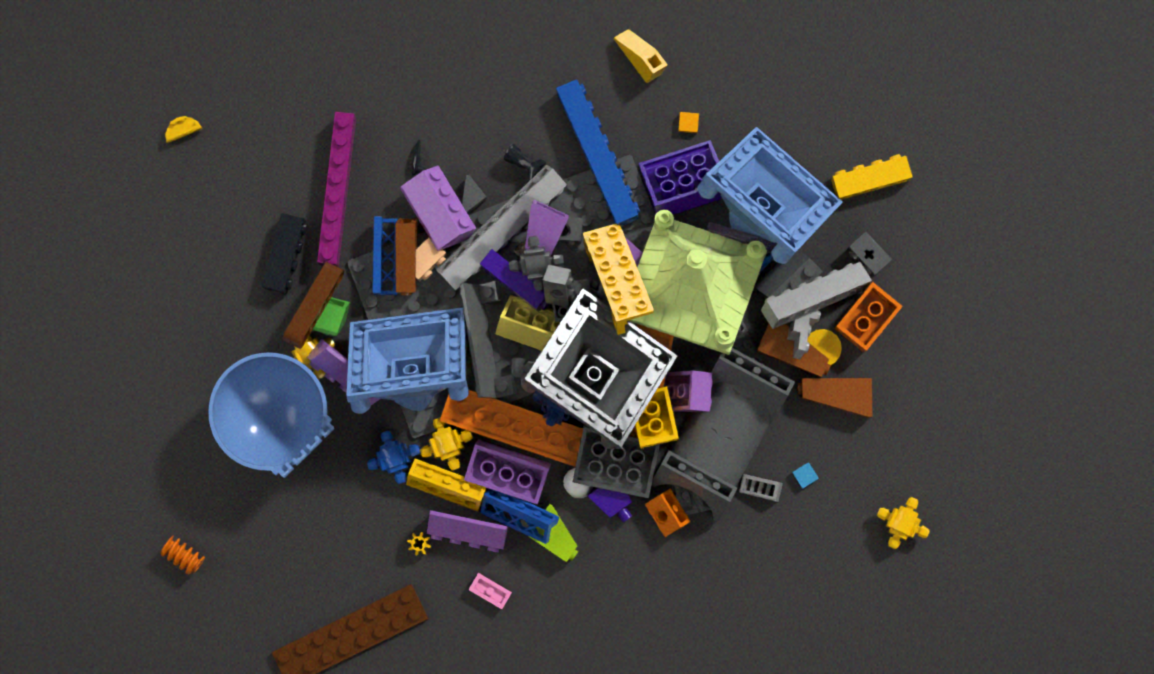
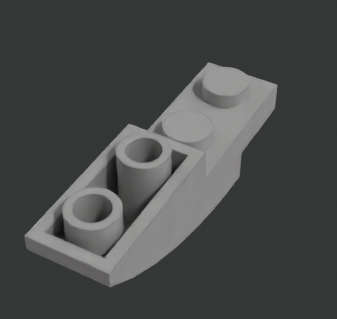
M816 310L791 322L787 339L794 341L793 358L800 360L803 354L808 352L809 342H807V338L811 333L812 326L815 322L819 321L821 311Z

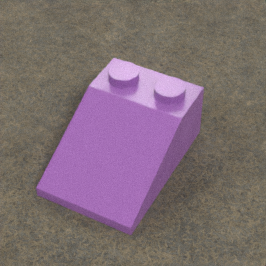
M701 371L667 372L664 387L667 386L673 412H710L712 403L711 387L713 385L712 373Z

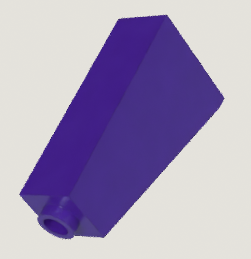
M493 249L481 261L480 265L487 274L499 281V283L540 313L541 310H545L550 303L545 302L544 290L536 291L533 281L528 280V277L523 275L522 272L510 271L509 262Z

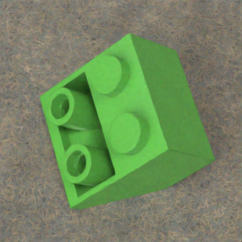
M331 297L312 331L323 332L326 336H337L346 322L350 302Z

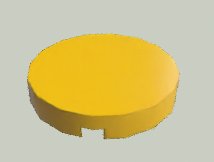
M819 329L810 333L807 342L829 359L828 364H834L839 359L842 350L841 341L838 336L826 329Z

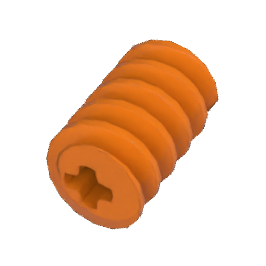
M173 535L164 545L161 556L168 555V561L174 559L173 565L177 566L180 564V570L187 568V575L192 572L194 574L205 560V556L198 559L199 552L192 555L193 548L185 550L187 543L180 546V538L173 541Z

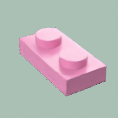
M480 573L477 574L469 588L471 592L500 609H503L512 593Z

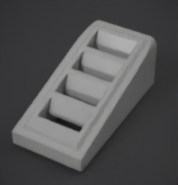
M743 474L739 493L778 502L783 483ZM751 479L750 491H747L748 481ZM759 481L760 483H759L758 491H757V493H756V492H754V490H755L756 482ZM764 483H767V488L764 495L762 494ZM772 485H775V489H774V493H773V497H772V496H770V492H771Z

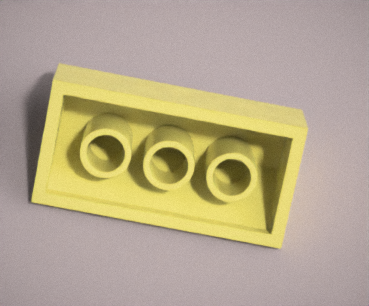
M510 295L500 316L495 334L542 351L560 322L555 323L554 310L546 308L539 313L519 297Z

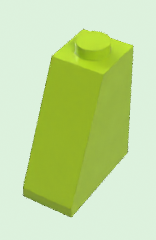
M549 504L546 511L559 516L554 507ZM560 517L558 523L551 528L548 543L544 544L530 537L565 562L568 560L573 561L578 553L575 550L577 545ZM536 527L538 533L544 536V529Z

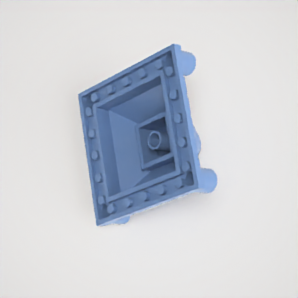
M757 127L703 177L698 185V192L703 198L712 199L718 192L721 193L720 196L730 211L729 220L732 232L737 238L751 240L760 237L774 243L777 242L771 253L773 259L782 264L787 263L798 249L842 203L836 195Z
M464 307L350 322L346 397L347 401L350 402L352 411L359 414L365 413L371 407L369 398L373 397L395 400L399 405L412 411H421L430 404L435 394L448 388L449 396L452 400L461 401L465 399L469 391L466 381L465 335L467 325L463 315Z

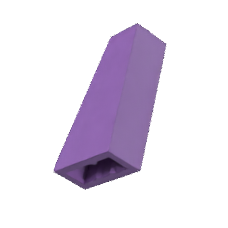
M533 200L525 248H530L528 246L529 236L537 235L540 242L538 247L545 246V251H550L552 254L569 215L537 200Z

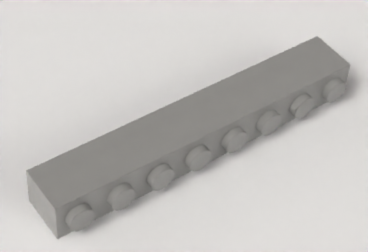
M546 165L446 259L436 271L455 290L460 288L461 283H466L471 275L476 274L480 270L481 261L491 249L497 252L508 244V240L513 235L521 232L522 227L529 222L533 200L548 206L550 200L560 195L567 184L553 168Z

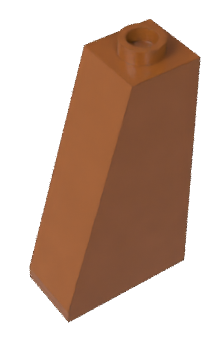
M399 218L395 223L396 292H401V295L404 296L412 295V292L417 290L416 249L418 218Z
M768 323L758 347V353L816 377L822 378L823 374L827 376L831 365L828 364L829 359L809 343L808 352L804 353L800 360L793 358L794 341L787 339L790 327L783 324L772 329Z
M802 378L801 383H797V394H801L802 400L865 418L872 417V378Z

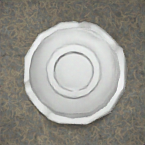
M573 468L564 476V488L572 497L584 498L591 493L593 487L573 483L575 468Z

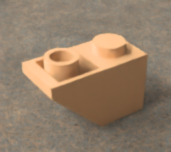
M430 238L416 249V278L419 282L422 279L424 281L427 280L433 273L431 270L435 266L439 267L446 260V252L443 249L437 251Z

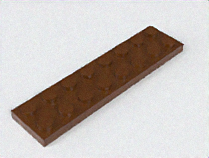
M410 584L273 651L272 654L281 674H317L429 618L413 585Z

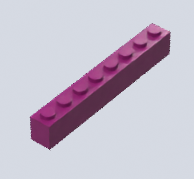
M335 112L317 263L322 266L328 262L339 267L356 126V116L354 113Z

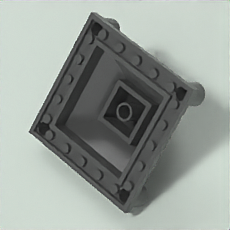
M582 289L570 303L569 310L528 373L522 377L521 386L528 393L538 391L590 429L600 434L601 442L605 448L620 449L677 358V355L629 321L625 325V333L618 335L612 321L611 308L585 289Z

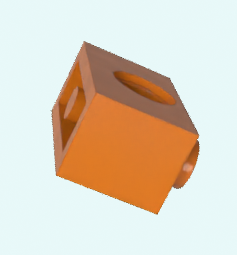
M671 489L645 504L648 512L652 515L659 530L665 537L691 522Z

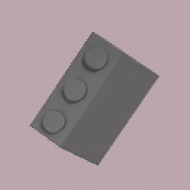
M798 250L787 263H777L755 284L754 288L765 299L773 295L777 297L787 289L793 290L804 282L806 284L812 282L823 271L808 256Z

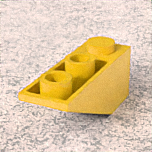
M629 29L613 38L646 83L660 76L667 67V63L658 51Z

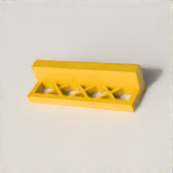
M414 459L406 482L408 486L477 512L486 491V487L465 481L464 476L418 459Z

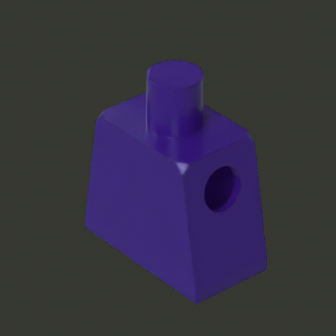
M598 488L588 495L609 518L617 514L624 523L632 517L626 508L632 502L628 494Z

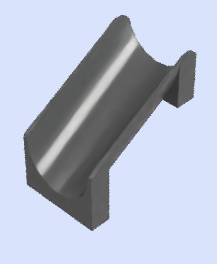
M733 348L730 355L721 353L711 371L713 385L711 387L712 403L710 412H689L678 433L679 440H675L671 445L651 484L653 488L658 485L670 484L689 489L708 504L713 513V521L717 523L731 502L737 490L736 486L764 434L795 383Z

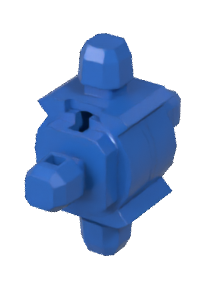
M389 430L382 432L381 439L385 444L379 446L380 451L376 452L377 459L373 458L367 462L369 470H376L381 467V470L387 471L388 474L395 473L394 478L398 484L407 481V477L403 470L408 468L407 463L412 462L410 456L414 457L420 453L419 445L414 444L407 448L406 444H400L398 440L393 441V435Z

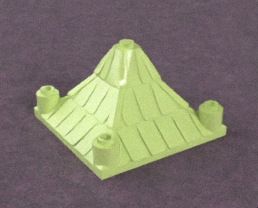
M660 210L655 215L653 228L637 267L654 313L628 321L730 355L767 253L765 245L760 241L744 244L674 220L673 214L670 211Z

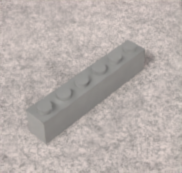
M861 262L854 265L850 263L842 270H833L825 277L818 276L808 284L806 282L800 284L796 289H787L777 297L774 295L770 296L764 301L765 304L761 311L772 329L864 291L872 280Z

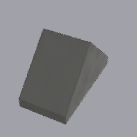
M466 175L462 206L467 214H469L484 203L487 197L471 176Z

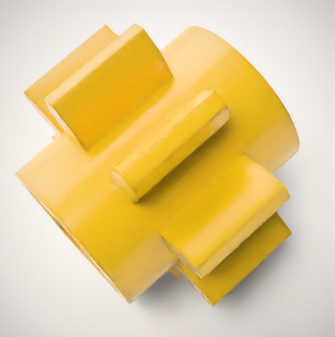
M423 532L420 533V536H416L413 533L414 539L407 540L412 546L408 550H416V556L419 554V551H422L425 555L426 547L431 548L427 544L430 537L423 538ZM416 539L424 541L422 549L415 547Z

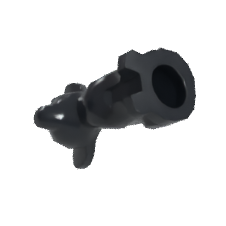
M516 144L510 145L504 155L506 162L514 163L520 168L527 169L529 180L546 165V161L542 159L531 162L525 154L521 153V149Z

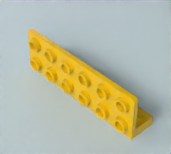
M613 224L584 232L583 242L589 261H593L611 308L612 321L618 335L625 333V325L628 320L654 313L653 306L620 224Z

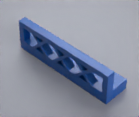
M374 216V295H397L395 223L398 219H383L380 216ZM383 223H394V231L389 236L383 231ZM388 240L394 244V250L389 255L383 250V245ZM389 259L394 264V268L387 274L383 270V264ZM387 278L393 282V291H382V283Z
M489 489L483 495L481 514L544 544L549 542L551 528L558 523L559 516L525 500ZM488 503L493 505L496 512L487 509ZM504 511L510 514L511 520L505 517ZM520 519L525 520L529 527L522 526ZM536 527L544 529V536L538 533Z

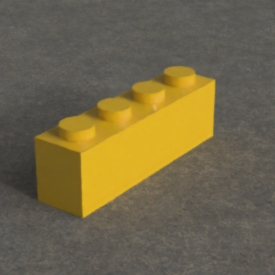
M898 154L889 157L890 160L882 162L881 159L871 162V166L864 167V165H858L853 167V171L846 172V170H840L835 172V176L831 178L835 195L842 200L910 181L913 177L907 157H901Z

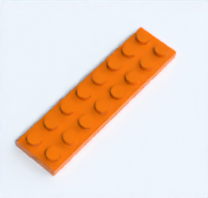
M468 390V396L461 401L452 400L448 394L440 418L441 422L576 467L583 433L582 428L565 422L551 427L546 424V419L541 414L497 399L479 398L478 394L471 390Z

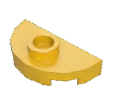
M187 116L177 117L170 122L165 133L166 142L170 143L203 128L193 118Z

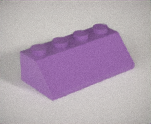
M439 166L422 171L400 187L437 251L468 240L475 231V225Z
M321 339L307 356L311 361L309 365L317 371L322 369L326 372L324 376L331 382L335 380L341 384L339 388L347 393L348 359ZM369 398L370 404L372 405L380 399Z
M478 439L474 446L464 480L538 504L551 463Z
M430 510L427 534L431 535V539L442 541L443 537L450 538V543L460 545L461 541L469 542V547L479 549L480 545L488 546L487 550L499 553V549L504 550L508 527Z

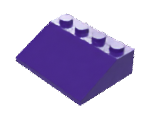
M711 140L639 163L656 214L660 210H668L672 214H676L722 199L719 192L712 199L703 198L698 192V185L703 177L719 162Z

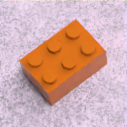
M872 282L834 329L864 353L903 306Z

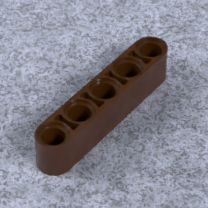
M328 262L324 264L287 327L282 339L284 342L299 349L304 346L344 275L343 269Z

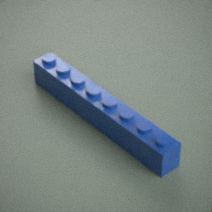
M576 79L557 87V95L615 224L624 226L638 220L640 209L637 202L633 203L631 200L632 191L629 185L625 186L622 180L625 176L621 168L617 169L615 164L617 158L614 152H610L607 147L610 143L606 134L602 135L600 131L602 125L599 118H594L592 111H594L591 101H587L584 96L587 94L584 85H579Z

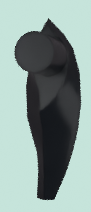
M420 140L417 141L411 166L412 175L428 169L419 166L421 160Z

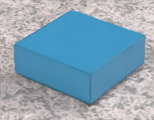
M809 462L792 472L802 489L819 479Z

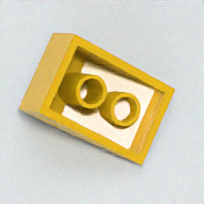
M667 386L656 390L635 424L640 448L679 440Z

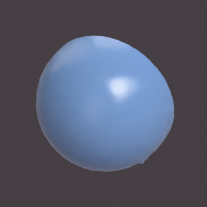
M259 353L237 361L221 375L210 397L209 423L212 434L220 448L231 459L245 467L261 471H272L276 476L280 474L283 478L294 469L293 465L301 463L322 442V436L326 438L335 429L330 424L332 419L328 416L327 400L319 380L303 363L287 355Z

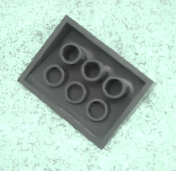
M584 424L572 482L649 498L660 444L640 448L637 432L631 431L620 449H607L601 442L600 434Z

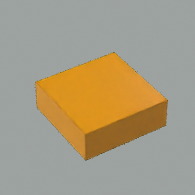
M680 112L678 132L698 133L699 113Z

